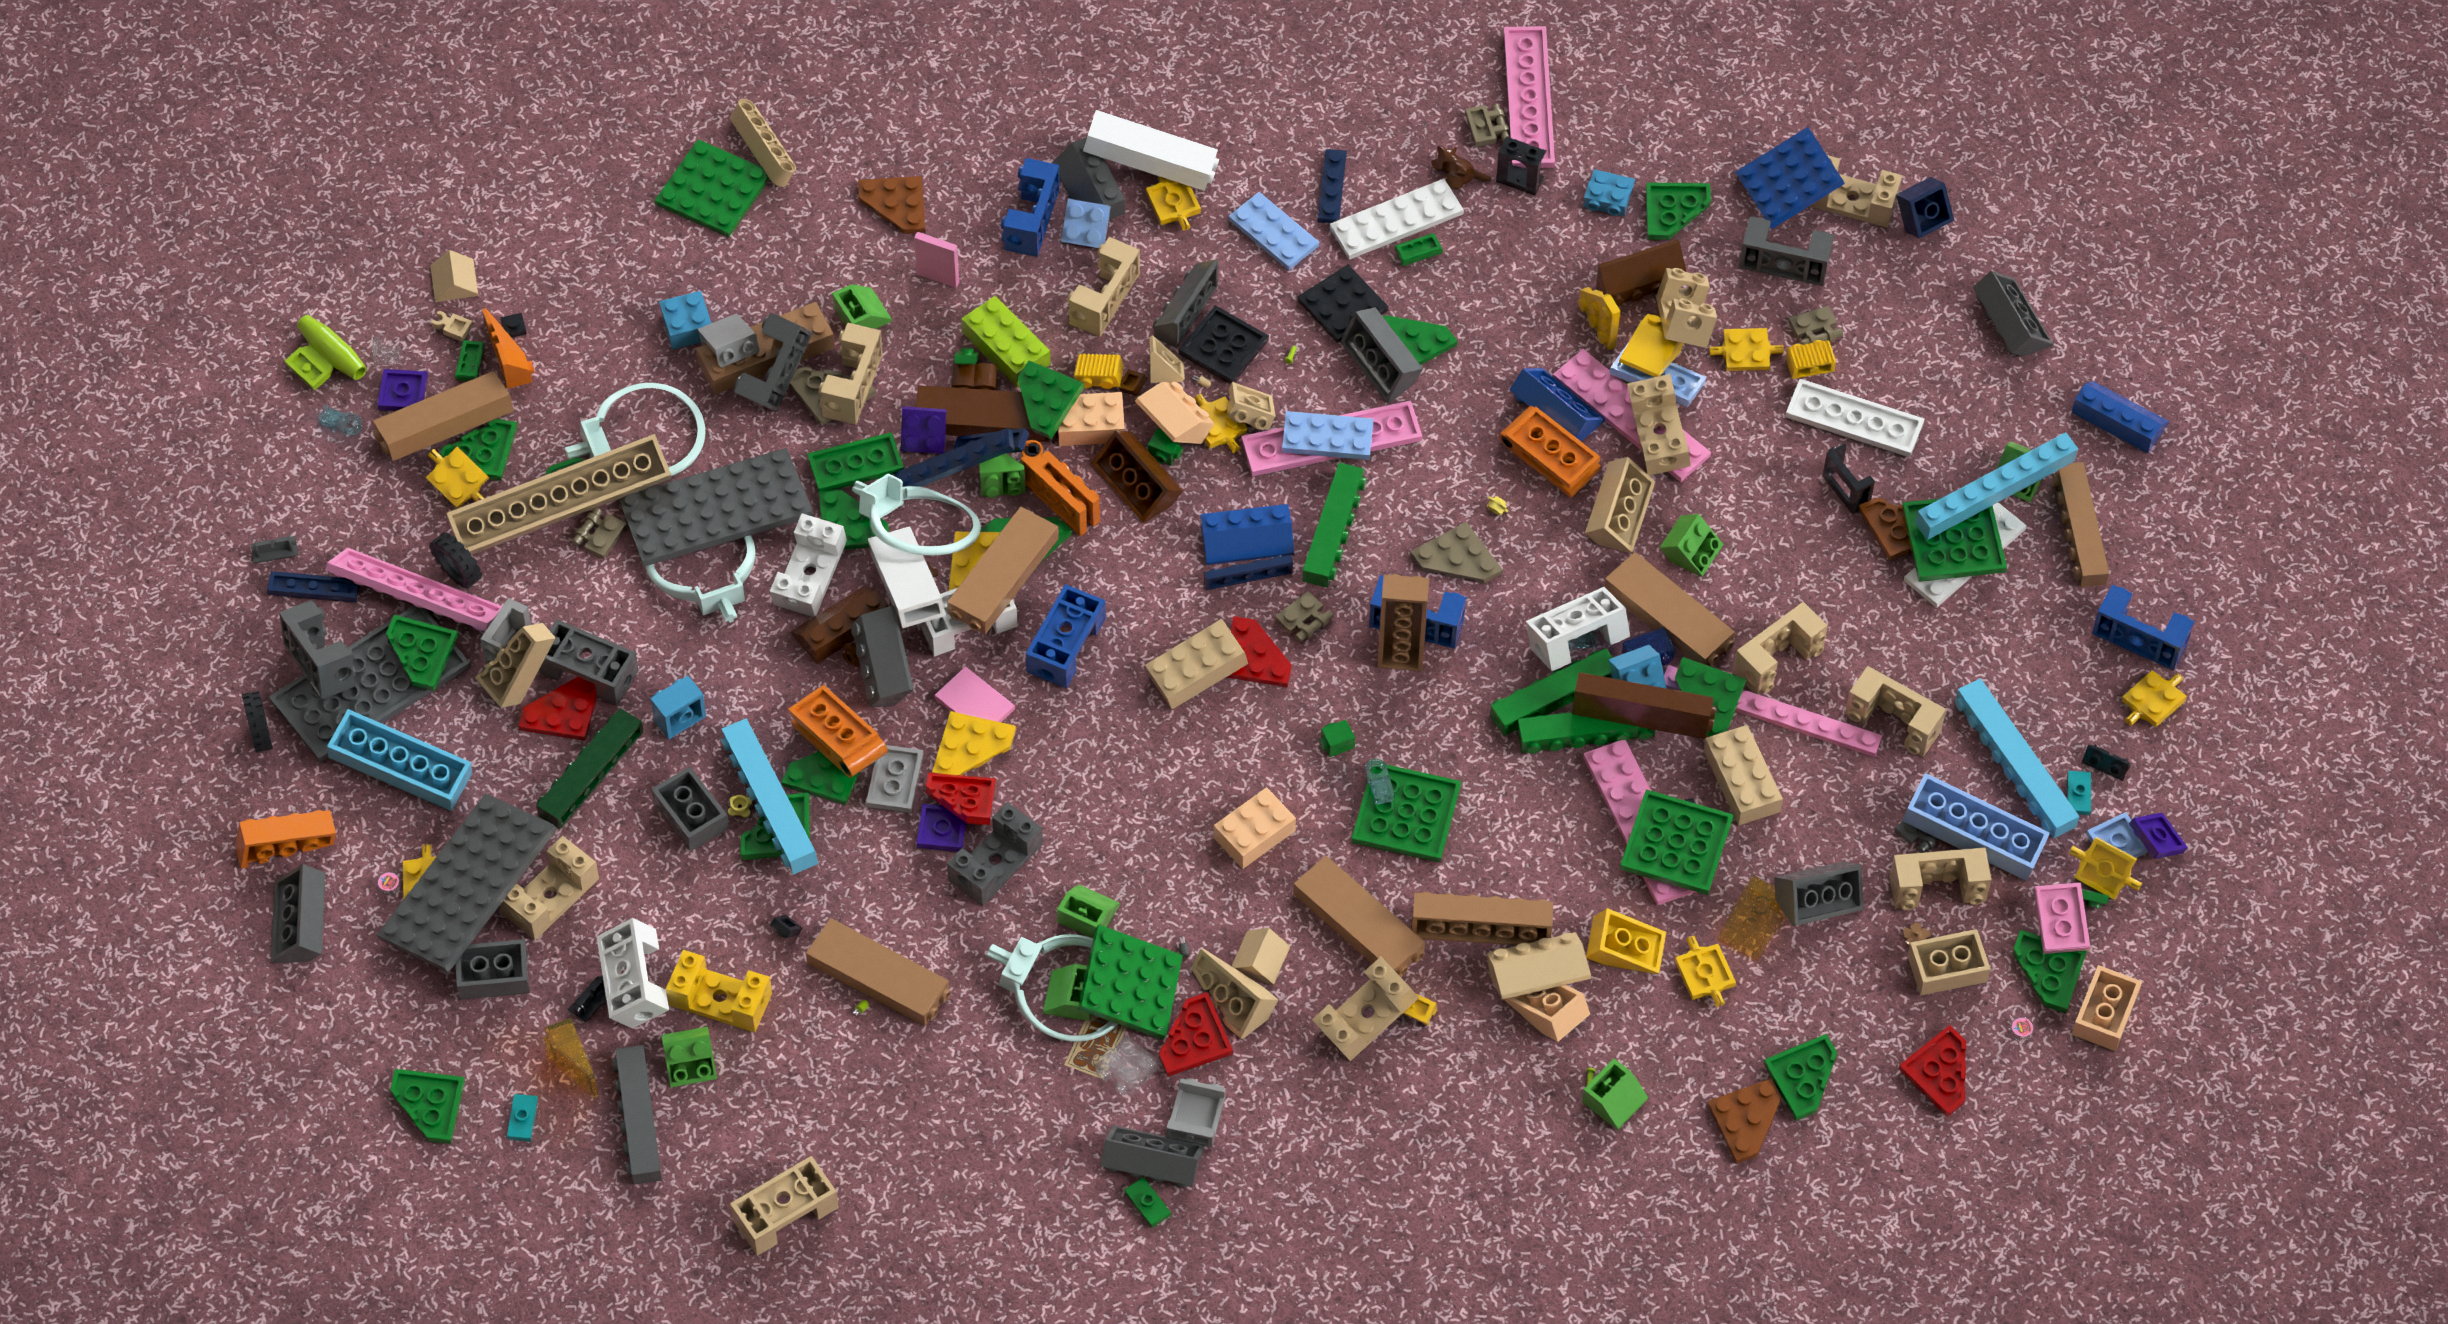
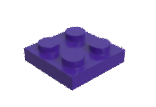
M384 369L378 399V410L398 411L424 400L428 379L427 371Z
M903 406L900 451L943 454L945 452L947 409Z
M922 804L917 848L959 852L963 848L967 823L942 805Z
M2163 813L2136 817L2129 822L2134 834L2141 840L2147 852L2154 859L2183 854L2188 848Z

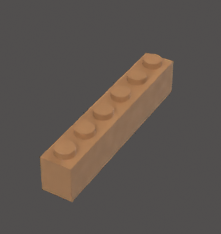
M2084 462L2071 463L2053 473L2052 481L2053 485L2058 488L2056 497L2058 505L2062 506L2061 521L2066 523L2065 539L2071 545L2069 556L2070 560L2075 563L2073 568L2074 578L2079 580L2080 587L2106 585L2109 570Z

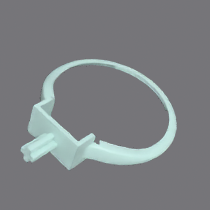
M659 383L631 385L609 396L601 404L595 418L581 421V437L583 442L565 447L566 456L568 459L589 454V457L593 458L611 451L603 429L599 427V423L604 421L611 405L621 396L634 390L643 388L662 389L675 394L676 397L681 399L690 408L697 423V438L692 450L682 461L668 467L671 476H674L689 467L701 452L705 441L704 419L693 400L674 387Z
M886 474L870 485L856 481L855 486L852 487V491L860 495L859 513L870 519V527L873 533L882 542L895 549L918 555H945L969 547L979 537L981 524L977 515L961 502L931 489L917 486L902 487V480L890 474ZM930 499L945 502L964 510L972 517L973 528L967 537L958 542L943 546H919L900 541L891 536L882 526L880 518L904 504L903 500Z
M751 535L744 537L747 545V554L736 573H733L734 584L705 594L701 593L698 586L694 587L695 590H692V587L681 586L664 580L657 573L653 564L645 566L646 571L653 583L666 594L678 599L696 602L703 615L720 610L725 622L729 621L730 623L734 621V618H737L732 605L745 601L743 582L747 579L754 566V541Z
M1065 934L1048 938L1036 944L1021 937L1013 953L994 944L990 946L986 956L1006 965L1001 974L999 986L1015 993L1016 1003L1021 1014L1041 1032L1056 1039L1080 1042L1101 1037L1118 1025L1115 1022L1109 1021L1095 1032L1085 1035L1058 1033L1047 1028L1035 1018L1026 1003L1024 991L1020 990V985H1023L1040 951L1042 954H1045L1056 948L1070 945L1091 948L1093 938L1077 934Z

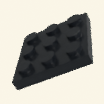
M1349 264L1297 296V301L1337 343L1341 341L1355 312L1375 307L1381 315L1388 311V305Z
M1215 305L1178 349V354L1231 384L1238 379L1269 341V335Z

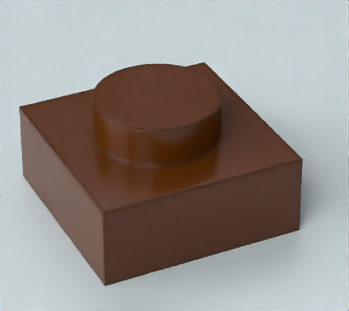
M1128 369L1118 388L1124 393L1137 396L1148 378L1143 373Z

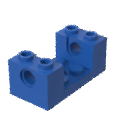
M1026 158L1024 165H1020L1018 170V178H1020L1018 191H1021V199L1037 202V205H1033L1032 213L1009 209L1007 216H1003L1001 221V229H1004L1001 241L1004 242V250L1038 257L1060 190L1059 165Z
M1383 575L1379 576L1370 603L1369 627L1380 629ZM1445 591L1438 613L1427 609L1426 642L1456 648L1465 620V596L1456 592L1450 593Z
M1065 584L1026 652V672L1067 689L1077 671L1076 657L1089 634L1097 636L1106 620L1105 600ZM1069 626L1072 630L1064 633L1060 631V628Z
M2112 584L2097 612L2092 634L2174 671L2188 645L2195 621L2186 615L2174 612L2164 632L2154 626L2146 625L2134 617L2127 616V607L2133 593L2123 587H2117Z

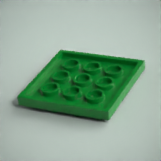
M698 139L656 197L655 205L730 237L770 178L762 167Z
M1939 499L1902 503L1903 515L1919 582L2006 573L2007 564L1993 505L1927 540L1915 524L1917 513L1922 508Z
M1373 761L1351 843L1441 863L1462 781Z
M1646 789L1620 864V870L1708 895L1734 815Z
M1098 925L1094 932L1078 1009L1150 1036L1164 1039L1168 1031L1183 955Z

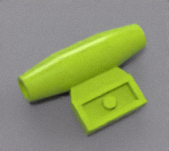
M309 315L300 318L297 328L310 345L302 348L299 347L284 362L307 385L315 391L331 377L333 368L338 369L354 380H359L365 375L367 367L355 351L335 332Z

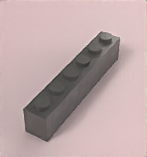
M644 1045L615 1049L617 1058H612L614 1072L619 1073V1079H615L616 1092L621 1093L622 1100H618L619 1114H624L625 1119L620 1121L622 1135L627 1134V1142H623L625 1156L630 1157V1163H626L627 1177H632L634 1185L662 1181Z

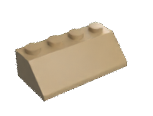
M1629 457L1608 462L1585 534L1598 545L1632 553L1656 481Z
M1576 932L1564 933L1553 938H1542L1536 942L1521 943L1514 947L1500 948L1487 953L1489 975L1502 1000L1591 979L1583 944Z

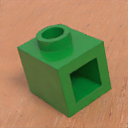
M1157 428L1148 443L1149 453L1161 464L1166 463L1172 466L1175 459L1179 460L1183 453L1181 442H1173L1159 428Z
M1345 719L1337 723H1329L1324 728H1321L1319 744L1323 751L1326 750L1329 757L1354 749L1355 736Z

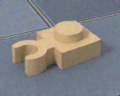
M442 311L437 312V318L442 319L441 321H431L433 328L443 329L444 335L463 342L473 327L471 320L456 314H452L449 318Z

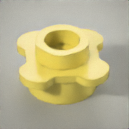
M1488 496L1490 501L1486 507L1499 516L1503 512H1508L1506 502L1497 496L1495 498Z
M743 795L732 796L730 798L731 806L728 809V814L730 816L741 815L744 818L748 817L752 801L749 797Z

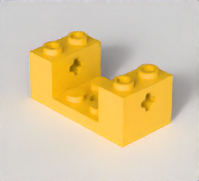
M683 950L666 987V994L669 1006L755 1033L771 998L772 988L769 976L748 970L744 981L707 970L705 956ZM722 993L727 997L724 1001L717 1002L714 1000L715 995Z

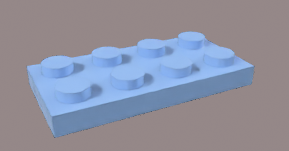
M1260 192L1229 215V221L1288 271L1319 247L1318 240Z
M1625 348L1612 364L1609 374L1630 383L1654 378L1619 362V358ZM1671 363L1661 376L1671 375L1676 402L1689 407L1705 384L1706 377Z
M1286 411L1282 453L1370 460L1373 419Z

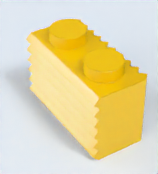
M1816 340L1810 344H1795L1787 348L1786 361L1792 379L1835 371L1836 360L1829 340Z
M1078 354L1074 378L1083 382L1086 389L1092 386H1101L1105 389L1120 387L1124 364L1121 356L1118 354Z

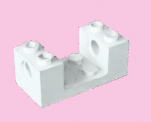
M802 513L794 531L797 542L785 573L777 572L770 589V594L774 605L815 617L839 562L847 538L842 525ZM807 567L816 568V572L813 575H806L804 573Z
M1605 587L1526 621L1531 650L1551 671L1572 663L1568 641L1576 639L1585 633L1598 629L1610 645L1630 637L1626 608Z
M957 588L940 594L946 616L919 623L934 657L954 650V635L971 629L966 623L956 621L948 614L947 601ZM1013 599L993 624L996 634L1017 627V608Z
M631 918L597 936L609 1018L633 1029L669 1011L666 990L648 982L644 958L645 954L649 955L659 950L656 929ZM627 966L625 972L621 974L624 967Z

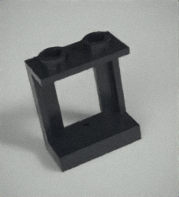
M1506 136L1498 152L1496 182L1536 196L1544 179V176L1540 174V166L1546 150ZM1509 161H1519L1523 163L1527 169L1518 166H1512V164H1510Z
M1844 443L1839 447H1832L1826 453L1822 476L1848 510L1854 514L1858 512L1860 504L1872 499L1875 481L1870 475L1857 481L1844 464L1847 447ZM1837 473L1850 489L1849 497L1832 474Z

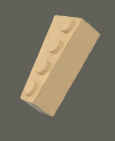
M543 623L522 627L508 642V646L497 653L494 661L489 662L485 666L486 669L475 677L500 708L517 705L522 702L555 640L554 635Z

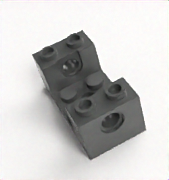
M1749 217L1739 268L1820 286L1824 285L1834 234L1813 230L1808 250H1803L1798 247L1768 242L1767 237L1771 221L1763 218Z
M770 312L769 316H766L763 320L761 332L782 342L783 346H780L776 352L775 357L777 359L767 372L766 382L743 372L735 382L734 392L777 412L813 332Z
M310 600L279 612L283 645L322 699L355 687L354 677L356 676V671L352 664L354 654L351 648H347L342 641L329 646L325 645L327 632L323 625L325 615L321 607H317Z
M556 619L549 630L554 635L555 640L538 673L557 681L563 671L576 675L595 684L597 698L617 706L639 671L636 652ZM584 652H589L592 654L587 659H582L579 657Z
M1008 802L992 817L993 831L970 854L961 848L947 863L948 881L981 906H984L1043 845L1042 827ZM992 857H999L1002 861L1000 864L993 865L989 860Z

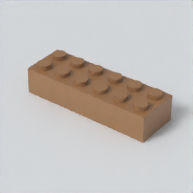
M817 302L780 315V317L813 332L800 361L835 348L834 334ZM762 323L750 327L756 335L760 352L727 366H719L716 355L706 344L696 348L698 363L715 395L734 388L737 378L743 372L759 378L767 375L769 368L774 365L777 359L775 357L776 352L780 346H783V343L762 333Z
M1398 574L1384 575L1377 668L1422 671L1429 578L1400 576Z
M1427 891L1414 893L1412 931L1421 939L1518 945L1536 942L1542 938H1551L1553 902L1544 899L1534 901L1524 900L1523 898L1504 899L1498 896H1459L1452 893L1432 894Z

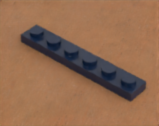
M1009 428L1003 429L895 472L894 475L902 480V487L925 486L1013 451V431Z

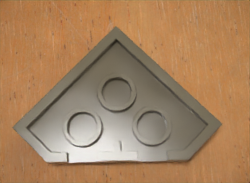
M803 366L795 371L789 387L817 422L823 426L833 419L823 417L822 408L819 407L821 395L818 394L821 382H825L827 375L848 380L851 379V376L842 375V372L825 370L824 372L815 371L811 367ZM872 385L866 401L876 395V390Z
M1467 522L1410 552V556L1423 572L1442 573L1444 576L1457 579L1467 578L1482 584L1503 573V569Z

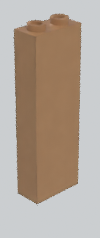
M492 371L373 420L375 430H372L377 443L380 442L383 453L385 455L389 454L392 461H395L514 411L510 394L495 371Z
M1020 507L947 601L948 614L954 620L966 623L971 629L986 634L1058 540V526Z
M1634 552L1605 578L1604 587L1623 606L1690 660L1707 666H1713L1718 661L1721 653L1724 651L1728 652L1733 647L1734 630L1638 553Z
M1324 856L1293 884V894L1372 964L1381 956L1402 977L1407 972L1408 966L1413 962H1419L1423 958L1425 942L1329 857Z
M832 918L829 919L806 952L807 964L923 1026H926L929 1020L933 1021L935 1019L939 1005L942 1002L945 1003L951 993L949 980Z

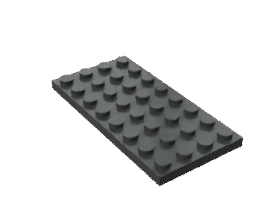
M787 448L644 489L618 499L643 567L797 522L802 513L813 517L812 508Z
M412 606L398 615L439 626L425 608ZM391 620L347 647L351 648L354 654L352 664L356 671V676L354 677L355 687L322 699L307 677L302 675L269 696L270 702L320 763L329 758L327 745L348 709L379 723H384L433 692L413 686L387 639L386 632ZM456 645L453 647L436 689L471 667L470 662Z
M485 793L377 933V937L381 941L448 973L556 832V827L543 819Z

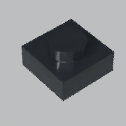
M522 313L500 317L503 329L511 338L527 334Z
M787 915L774 917L770 924L776 930V933L784 938L798 936L803 928Z

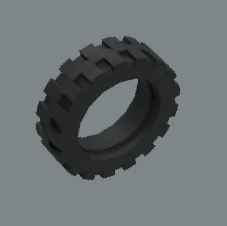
M443 532L430 543L429 548L431 549V554L435 557V561L437 564H440V568L457 585L460 584L462 588L469 589L482 578L481 569L476 564L477 561L471 556L469 550H466L464 545L457 541V538Z
M259 690L242 694L256 753L273 749Z

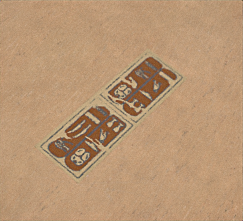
M1090 1014L1089 1021L1085 1020L1078 1035L1095 1032L1107 1024L1109 1020ZM1118 1024L1101 1037L1075 1042L1064 1065L1103 1079L1127 1027Z

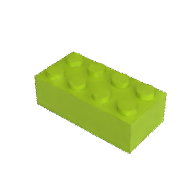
M996 296L961 318L962 333L993 364L997 365V368L1016 388L1020 386L1018 376L1028 361L1046 368L1051 365L1050 350Z

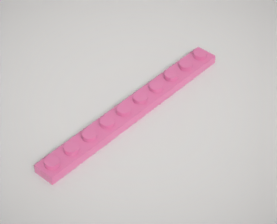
M1668 665L1664 674L1666 688L1681 691L1675 681L1678 668ZM1743 690L1735 711L1874 758L1883 736Z

